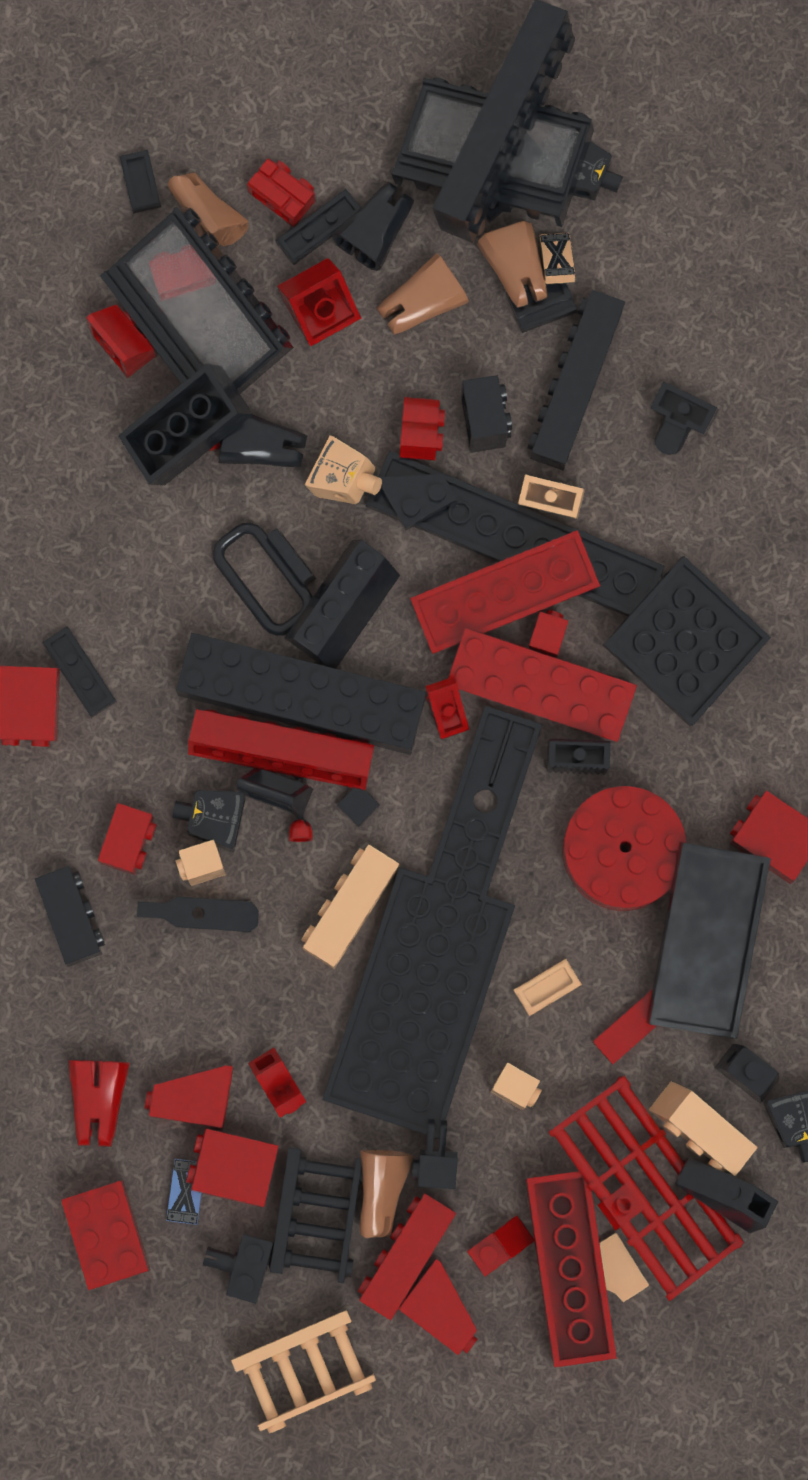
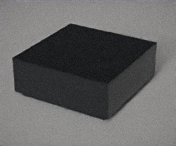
M353 788L337 804V807L358 827L380 806L365 790Z

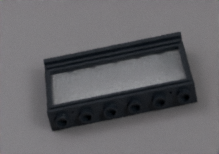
M436 77L433 80L423 78V85L396 165L391 173L395 184L401 186L403 179L413 181L416 188L421 191H427L429 186L442 189L489 92L477 91L476 88L466 84L461 86L452 85L442 78ZM552 105L539 106L536 112L537 120L535 126L531 131H527L523 139L525 141L523 150L519 157H514L510 165L512 166L510 177L506 183L502 182L498 190L499 198L497 203L500 210L504 212H511L512 207L524 209L528 217L535 220L539 219L540 214L554 217L556 226L563 227L594 128L592 119L583 113L572 112L570 114L562 112L559 108Z
M176 206L164 220L111 268L104 271L100 277L181 384L205 364H212L223 367L241 394L294 348L289 342L290 335L281 325H276L271 318L273 314L269 307L262 301L259 302L253 294L255 292L253 286L245 278L241 279L235 271L237 266L228 255L222 254L217 247L219 242L215 236L203 229L200 225L201 218L192 208Z

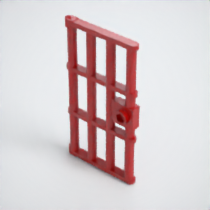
M624 1075L623 1077H618L611 1087L548 1133L551 1137L554 1136L589 1184L587 1185L590 1191L593 1190L601 1201L597 1206L615 1231L619 1228L628 1239L626 1241L628 1245L634 1247L667 1295L665 1297L668 1301H671L732 1251L741 1248L745 1242L738 1233L735 1234L721 1214L696 1199L728 1244L721 1252H716L684 1207L685 1204L695 1197L688 1193L679 1200L645 1153V1150L655 1143L678 1175L684 1165L681 1157L665 1137L666 1132L663 1129L660 1130L630 1088L631 1083ZM616 1090L651 1137L642 1145L637 1142L606 1098ZM595 1105L630 1152L620 1161L586 1115V1112ZM574 1121L577 1122L610 1168L599 1177L564 1129ZM633 1159L637 1161L670 1207L660 1216L624 1168ZM614 1174L622 1186L610 1194L603 1182ZM641 1212L649 1224L638 1232L630 1220ZM672 1214H675L708 1260L698 1270L663 1222ZM652 1230L655 1231L688 1277L678 1286H676L643 1240V1237Z

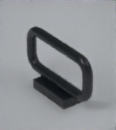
M251 522L241 523L222 536L215 544L213 560L217 568L260 625L269 634L275 636L287 635L313 597L306 585H309L317 578L282 532L276 528L267 535L257 524ZM245 534H250L257 540L302 600L303 606L301 610L282 624L272 621L225 558V550Z

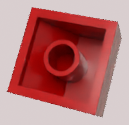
M329 258L277 286L288 311L310 347L362 319L341 271Z
M117 304L91 313L86 317L91 335L127 378L156 357L152 344L134 326L136 323L127 311L124 310L122 312Z

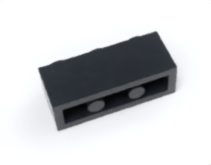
M67 866L35 878L65 965L70 967L102 955L100 947L104 946L105 942L100 929H93L90 918L95 917L89 899L83 901L80 890L85 887L79 871L73 873L71 867Z

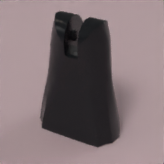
M390 182L383 185L354 215L332 234L335 244L347 254L352 256L359 249L356 257L358 262L375 271L382 268L393 242L414 203V199L404 193L394 204L395 206L389 204L398 189Z
M252 415L222 440L218 463L301 467L304 455L294 450L284 449L283 445L305 448L308 435Z

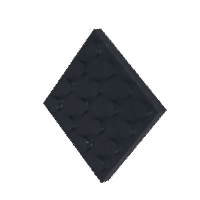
M682 556L605 641L603 646L685 723L693 726L771 637L685 556Z

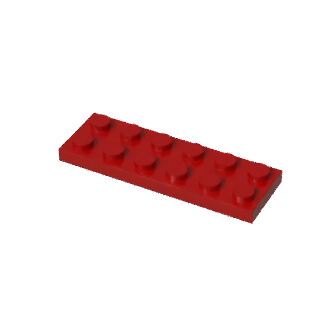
M577 530L410 598L431 652L435 654L459 644L465 627L481 633H487L598 588L600 584Z
M466 627L448 677L455 678L459 690L615 742L619 740L637 688V684Z

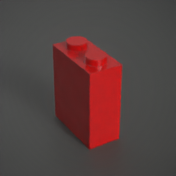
M0 666L1 745L19 746L20 740H32L31 746L50 747V741H57L60 687L59 668Z
M765 791L761 797L756 794L746 808L750 811L746 820L743 822L739 819L729 833L734 837L730 844L743 853L771 858L769 871L787 883L792 884L808 861V818L768 791Z
M205 1129L203 1135L197 1134L193 1152L199 1154L196 1166L190 1164L186 1183L191 1184L190 1191L262 1208L265 1206L278 1146Z

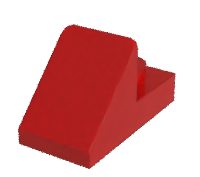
M451 677L425 686L428 695L426 699L440 738L444 739L469 730L455 678Z
M516 1215L470 1248L467 1253L484 1277H486L533 1243L534 1239Z

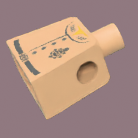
M330 435L305 486L316 497L357 504L364 492L373 495L378 494L382 486V479L373 475L375 466L366 456Z

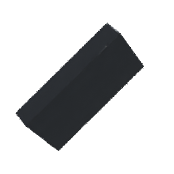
M148 150L119 156L133 214L160 208L161 202Z

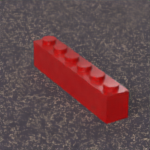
M196 709L188 740V755L260 768L366 790L374 752V745L368 744L364 740L342 739L330 733H312L300 727L293 729L282 727L274 722L253 721L240 715L234 717L223 715L210 709L204 711Z

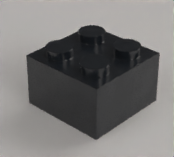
M498 375L463 380L461 401L470 453L505 448L507 438H511L512 430L510 412H504L507 402L505 384H499Z

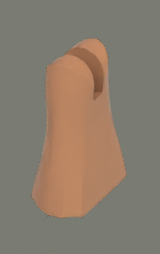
M195 172L173 176L169 179V190L182 207L192 208L201 218L200 225L205 231H209L215 236L219 245L227 246L234 244L247 232L249 228L248 220L217 197Z
M521 221L484 233L478 240L477 246L499 277L516 307L528 305L527 295L523 286L528 284L535 302L546 299V282L541 268L532 223Z
M436 253L403 285L383 300L376 309L382 318L385 319L404 308V312L388 323V327L396 335L430 318L468 303L469 300L443 258Z
M360 1150L363 1174L360 1234L365 1238L390 1237L398 1199L414 1156L409 1153L392 1150Z

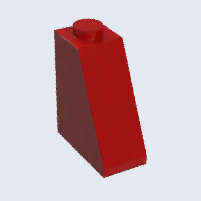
M226 1065L154 1085L153 1092H147L145 1109L150 1110V1117L223 1129L234 1068L233 1066Z
M435 1259L398 1309L455 1354L459 1355L461 1351L467 1354L478 1339L474 1336L477 1329L442 1263Z

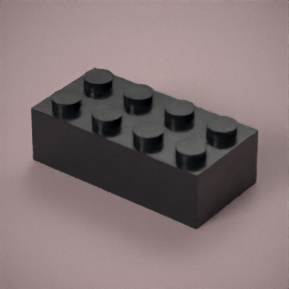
M205 364L120 433L118 437L148 484L165 486L249 419L253 413L223 367Z

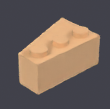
M672 1081L649 1108L650 1112L665 1123L663 1126L676 1137H679V1135L688 1141L685 1145L698 1156H701L703 1153L710 1159L707 1164L722 1172L736 1176L758 1148L693 1091Z

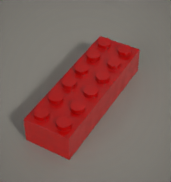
M579 1171L525 1179L553 1367L617 1359L592 1191L587 1187L589 1184Z

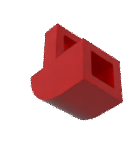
M275 1048L248 1063L280 1118L295 1112L302 1104L306 1103L304 1096Z

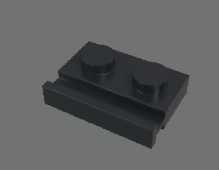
M567 283L546 284L547 298L537 302L533 299L528 284L523 285L528 305L519 308L516 307L506 292L522 333L577 313V307L573 302Z

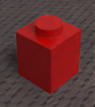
M547 610L546 613L540 612L529 649L557 658L569 620L563 619L564 615L556 611Z

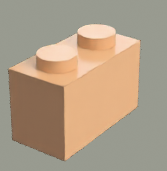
M525 475L518 504L578 519L585 490Z
M214 839L179 850L181 859L175 860L182 880H188L191 886L226 875Z
M507 1063L490 1092L523 1110L526 1106L532 1107L535 1104L542 1090L537 1088L540 1080Z

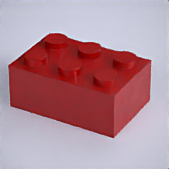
M118 1181L61 1200L88 1290L151 1270L124 1181Z

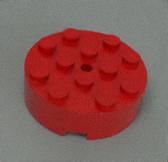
M631 786L608 788L588 798L572 816L563 839L562 853L564 866L577 890L592 903L615 911L641 909L662 898L672 888L680 842L686 843L685 831L672 807L656 794ZM620 845L627 846L629 852H622L620 850Z

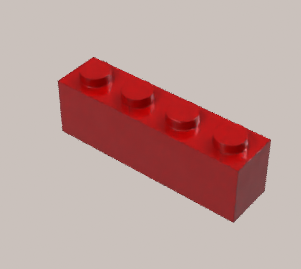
M425 1193L422 1198L415 1196L406 1211L411 1214L407 1223L403 1225L399 1222L390 1239L395 1241L389 1252L383 1249L374 1263V1266L378 1267L374 1277L366 1276L357 1291L362 1295L359 1299L360 1302L390 1321L456 1215L454 1211Z

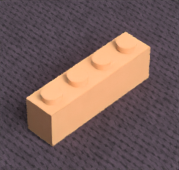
M369 844L365 851L359 848L351 861V864L354 865L349 876L346 874L341 876L334 888L338 891L332 902L328 899L325 901L318 912V915L322 917L316 927L310 925L301 939L305 942L303 946L304 951L333 969L339 963L399 868L398 862Z

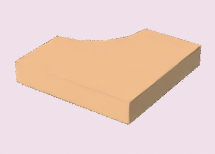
M617 1233L612 1234L599 1243L606 1290L615 1293L622 1302H625L649 1286Z

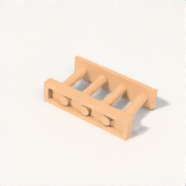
M347 1310L231 1360L236 1372L243 1369L244 1374H248L267 1420L258 1424L260 1431L267 1429L269 1434L286 1427L284 1421L351 1391H354L355 1396L373 1389L371 1383L376 1381L374 1373L364 1377L346 1333L348 1330L346 1324L352 1322ZM327 1332L330 1333L331 1337H335L353 1380V1383L337 1390L317 1345L319 1343L318 1336ZM301 1345L302 1350L306 1349L324 1392L323 1396L309 1402L306 1401L288 1357L291 1355L289 1349ZM272 1357L273 1362L277 1361L295 1405V1408L279 1415L260 1372V1368H262L260 1362Z

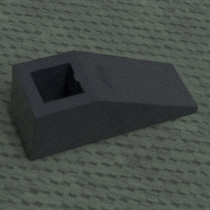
M692 1158L686 1159L675 1182L676 1186L748 1233L766 1228L779 1202L755 1185Z

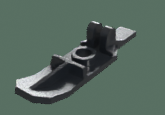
M176 897L167 903L139 901L137 903V917L165 919L178 928L249 933L258 926L259 910L252 902ZM195 908H200L203 911L202 919L193 917L192 912Z

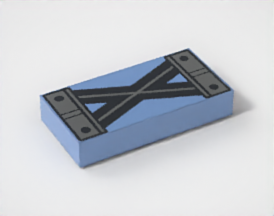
M175 1159L166 1221L198 1225L202 1193L190 1191L191 1184L186 1183L190 1164L196 1166V1161Z

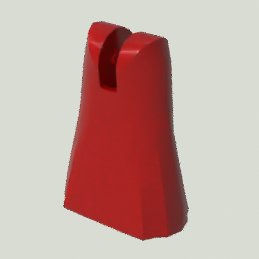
M68 1060L75 1134L78 1146H90L93 1133L92 1123H99V1146L112 1147L120 1104L128 1076L129 1062Z

